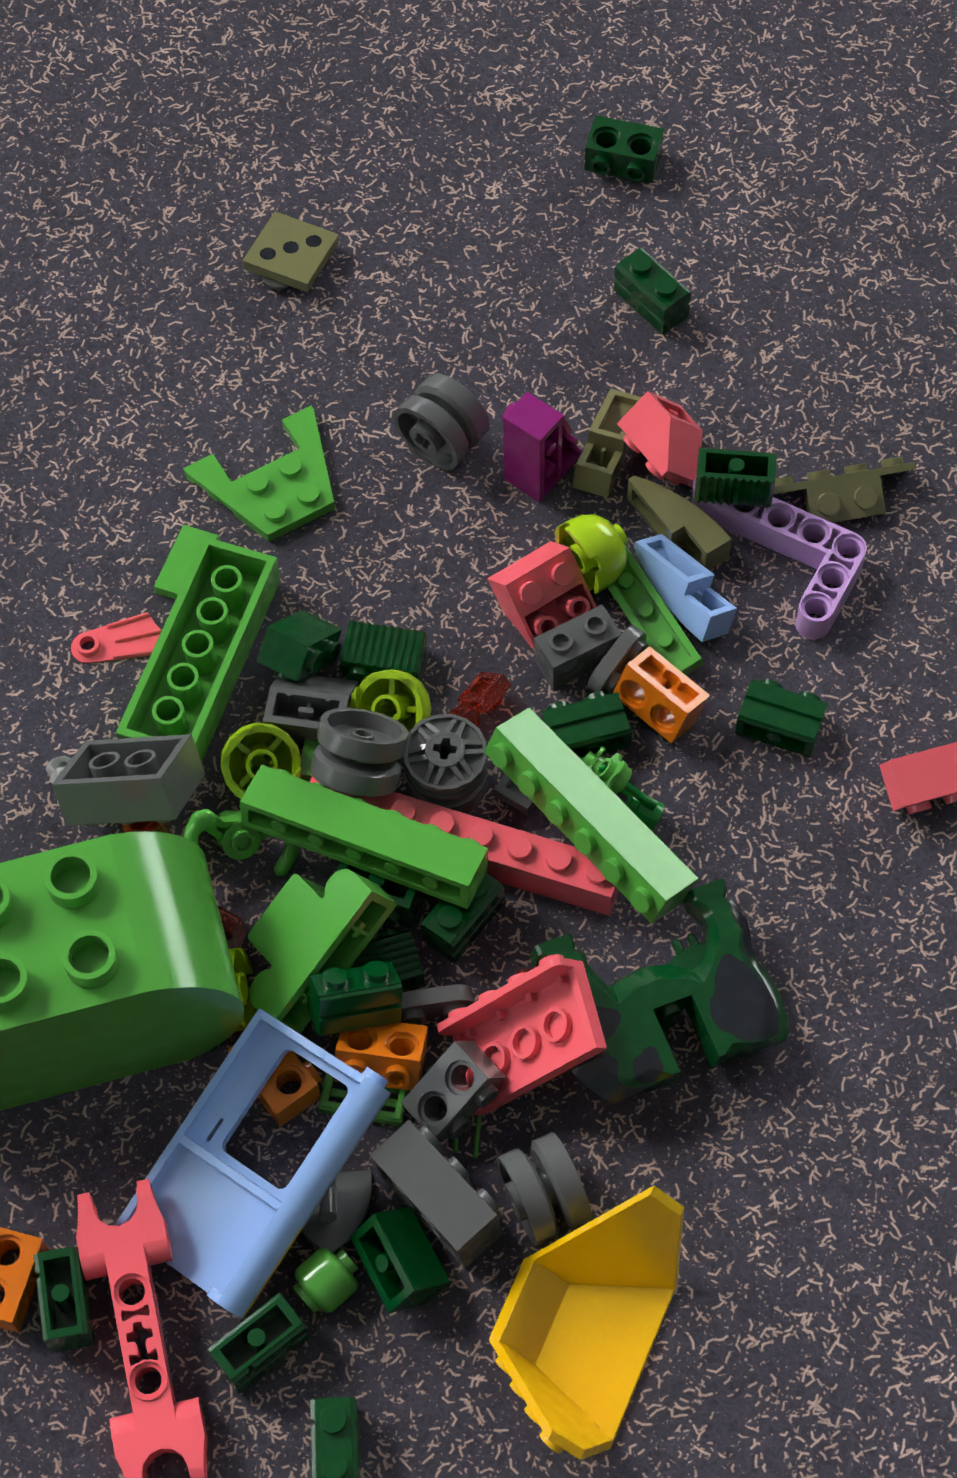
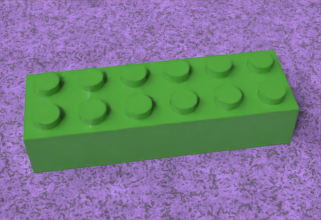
M204 536L116 731L117 739L192 734L202 763L280 584L277 557Z

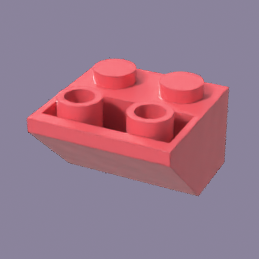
M647 391L617 423L626 434L623 440L636 453L641 452L648 459L645 465L658 479L662 480L665 477L677 486L681 483L693 488L696 478L699 448L702 447L703 430L680 404Z
M552 541L487 578L502 611L533 650L534 637L597 607L570 547Z

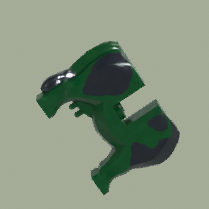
M724 878L690 890L683 901L686 912L700 924L703 930L704 942L699 943L696 935L690 933L687 936L690 947L684 950L681 941L674 939L672 946L676 955L668 961V964L640 967L617 979L609 986L588 965L584 953L575 949V943L571 934L557 937L534 947L530 957L534 967L539 966V961L544 957L555 954L563 955L567 959L583 961L607 1049L570 1070L575 1078L598 1098L616 1104L631 1099L643 1091L648 1093L674 1083L680 1073V1069L663 1031L677 1024L675 1018L684 1012V1007L711 1068L770 1046L772 1048L786 1040L789 1031L786 1009L778 989L752 953L751 935L746 915L737 903L730 898H726L727 887Z

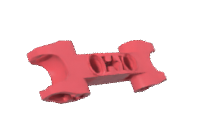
M149 1179L136 1181V1212L129 1221L120 1226L107 1225L100 1221L97 1207L90 1192L77 1195L78 1226L76 1240L81 1267L86 1281L104 1276L109 1278L133 1413L110 1418L115 1458L125 1478H147L148 1467L154 1458L164 1453H177L184 1458L188 1466L190 1478H208L207 1450L209 1440L200 1398L196 1397L176 1402L151 1271L152 1265L173 1261V1252L168 1226L156 1202ZM133 1284L144 1286L145 1295L139 1303L128 1305L123 1302V1294L129 1286ZM142 1328L149 1335H153V1337L146 1339L147 1353L152 1359L143 1360L141 1349L135 1342H131V1340L138 1338V1330ZM148 1372L160 1373L161 1385L159 1389L151 1394L141 1393L139 1389L141 1377Z

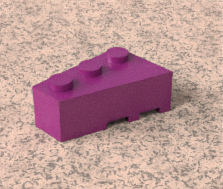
M526 392L518 402H511L502 416L504 480L540 503L578 461L583 449L577 446L579 442L577 438L571 435L572 429L565 416Z

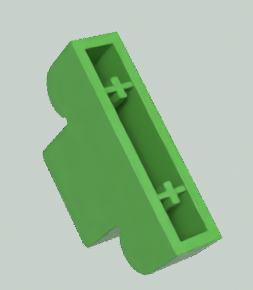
M341 869L335 872L329 878L325 888L298 874H293L248 934L249 941L271 964V968L261 971L251 984L250 1000L257 1010L259 1008L301 1034L311 1020L308 1011V995H310L309 975L323 973L329 968H350L397 906V903L379 885L349 869Z

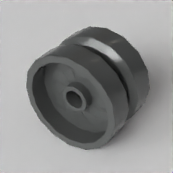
M434 373L430 374L414 391L415 396H409L393 413V420L399 435L418 456L437 468L453 470L469 453V447H474L490 430V420L484 407L464 385L449 376Z
M337 708L326 711L320 717L317 739L321 745H318L313 753L310 768L312 776L322 785L351 795L375 797L393 793L398 787L402 770L398 759H401L406 751L409 733L403 724L381 713L355 708Z
M553 1132L532 1141L531 1157L533 1164L526 1153L517 1148L496 1157L498 1170L510 1205L527 1236L536 1246L556 1237L558 1224L555 1214L561 1223L570 1229H575L592 1221L590 1204L577 1170L561 1140Z

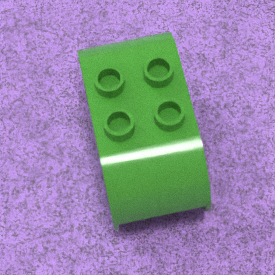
M126 832L106 835L0 863V1111L192 1059L220 1045L238 1029L244 1017V1007L203 850L196 843L185 837L170 833Z

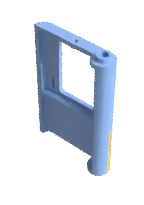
M259 1008L145 1178L151 1182L156 1202L168 1226L173 1261L166 1263L206 1291L207 1296L235 1316L244 1319L391 1094L384 1089L388 1080L366 1067L363 1073L358 1072ZM289 1052H295L346 1085L348 1093L289 1184L283 1189H278L230 1156L225 1148L230 1137L284 1056ZM136 1193L115 1223V1226H120L129 1221L136 1212Z

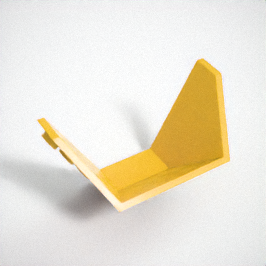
M656 1186L648 1188L525 1258L490 1335L489 1341L498 1355L495 1359L497 1365L512 1378L509 1385L520 1398L525 1400L527 1404L524 1408L526 1414L541 1427L542 1432L539 1436L542 1441L558 1454L565 1450L579 1460H583L611 1449L678 1285L684 1206Z

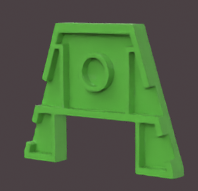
M312 406L282 419L283 428L297 447V450L234 481H230L214 454H211L184 467L185 477L192 484L196 483L204 489L213 500L221 502L229 508L235 517L268 542L334 510L333 494L315 412Z

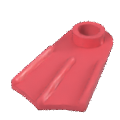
M146 612L79 634L71 644V652L74 658L82 663L151 656L162 630L156 625L150 614ZM87 641L95 643L92 649L84 650L81 648Z

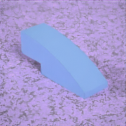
M663 534L635 541L633 548L642 568L664 603L678 620L701 642L728 634L737 608L710 588L714 574Z

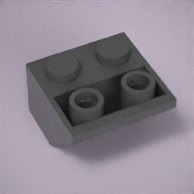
M311 674L299 681H287L277 676L270 686L263 723L273 724L286 731L297 746L303 748L305 739L318 741L317 732L320 717L324 712L337 708H349L351 695L354 689L359 686V682Z

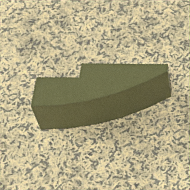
M610 389L589 429L587 443L576 462L572 488L608 498L629 449V446L623 440L626 434L617 423L641 397Z
M637 476L628 479L627 499L656 535L663 534L678 547L683 545L691 557L708 570L729 559L732 539L717 522L699 507L657 483Z

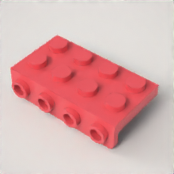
M560 954L544 957L539 961V966L528 972L511 976L508 979V984L497 990H490L480 994L478 1001L468 1007L457 1008L449 1012L448 1018L437 1024L439 1035L452 1036L453 1042L474 1041L506 1076L497 1087L499 1090L497 1097L486 1107L478 1108L473 1115H486L607 1049L583 961L567 959ZM469 1068L466 1072V1082L471 1088L474 1082V1074Z

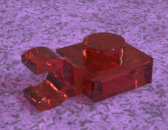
M480 672L457 699L460 705L452 709L449 714L467 718L479 728L480 713H488L495 709L502 702L503 695L510 688L511 683L503 674Z

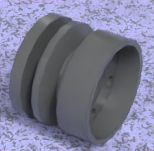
M453 714L433 715L419 721L409 732L406 751L403 755L408 795L462 813L472 811L483 800L488 788V758L484 753L487 744L480 729L467 718Z

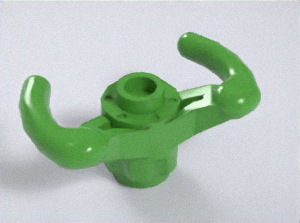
M209 809L198 810L191 815L184 831V837L197 845L199 835L207 831L216 838L217 844L230 858L237 860L250 858L258 850L261 841L271 837L268 834L242 825L240 810H225L219 815L214 814ZM285 841L282 854L274 866L276 875L285 876L296 860L300 846Z

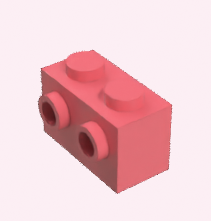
M957 742L895 758L879 765L893 811L907 808L908 815L931 809L930 801L944 798L945 805L957 802Z

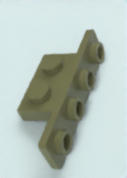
M903 456L880 460L881 468L867 470L866 463L844 466L845 474L831 476L830 469L807 473L808 481L794 483L793 476L776 478L773 494L803 489L807 512L831 523L885 514L886 508L880 476L915 470L916 464L915 462L904 464Z

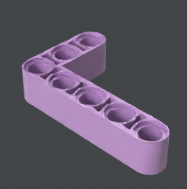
M695 478L691 503L699 507L717 522L720 527L817 569L800 600L796 618V629L800 635L807 639L816 640L825 637L861 574L867 550L865 540L857 533L774 497L769 508H766L764 505L760 508L757 505L751 507L749 504L743 506L741 503L737 506L734 503L728 505L725 502L722 505L718 502L712 504L710 501L706 504L703 501L697 503L694 500ZM744 509V510H747V511H749V512H740V511H738V510ZM778 524V525H781V526H783V527H782V528H777V527H774V526H772V525ZM807 540H815L819 543H811ZM841 555H849V556H851V557H853V558L848 559V558H844V557L841 556ZM825 584H832L838 588H829ZM808 614H818L821 618H812Z

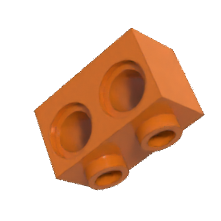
M650 646L626 665L613 693H619L622 703L671 744L695 724L710 696Z
M398 1022L341 1032L335 1050V1057L360 1073H363L366 1067L370 1068L388 1080L385 1086L387 1088L411 1091L422 1078L426 1060L428 1026Z
M289 1052L284 1056L257 1098L279 1127H281L321 1098L318 1083L322 1079L308 1060L301 1063L294 1052ZM295 1081L301 1084L299 1090L293 1094L280 1092L282 1085L287 1082Z
M0 1227V1261L7 1251L12 1249L20 1250V1256L15 1263L8 1266L0 1264V1291L5 1292L4 1299L0 1303V1328L20 1333L37 1287L36 1279L39 1278L35 1271L34 1254L50 1250L42 1238Z

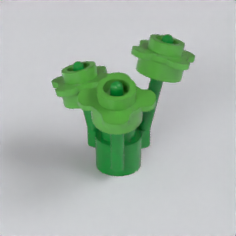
M602 746L596 755L589 751L585 757H581L580 759L615 794L622 792L629 797L625 805L652 831L663 813L664 804L644 794L628 782L632 770L625 761H621L622 755L616 753L611 758H607L602 755L606 749Z

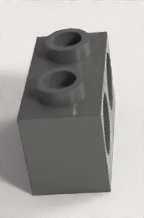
M602 604L534 637V661L552 689H555L596 669L622 633Z
M454 1041L402 1100L401 1104L421 1126L425 1125L437 1139H455L472 1124L470 1117L478 1108L486 1107L497 1097L499 1093L497 1087L506 1076L474 1041ZM469 1068L474 1074V1082L471 1088L466 1082V1072ZM441 1099L445 1101L447 1106L444 1118L439 1112Z

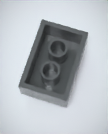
M192 734L85 741L53 782L52 786L67 825L85 824V826L92 827L103 823H121L123 825L143 821L166 823L178 817L206 774Z
M408 1120L370 1154V1157L381 1178L408 1207L411 1206L414 1214L466 1269L504 1235L499 1222L503 1218L498 1211L499 1206L483 1188L476 1193L472 1188L474 1185L468 1179L469 1173L455 1157L452 1156L448 1161L444 1158L445 1154L439 1147L441 1145L440 1142L425 1125L417 1129Z

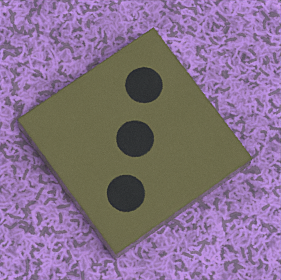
M275 211L242 260L243 269L308 293L338 246L339 234Z

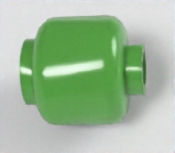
M319 1248L296 1268L294 1276L297 1283L293 1286V1289L314 1313L319 1309L323 1312L331 1313L358 1289V1282L353 1273L359 1268L342 1248L336 1254L327 1248Z

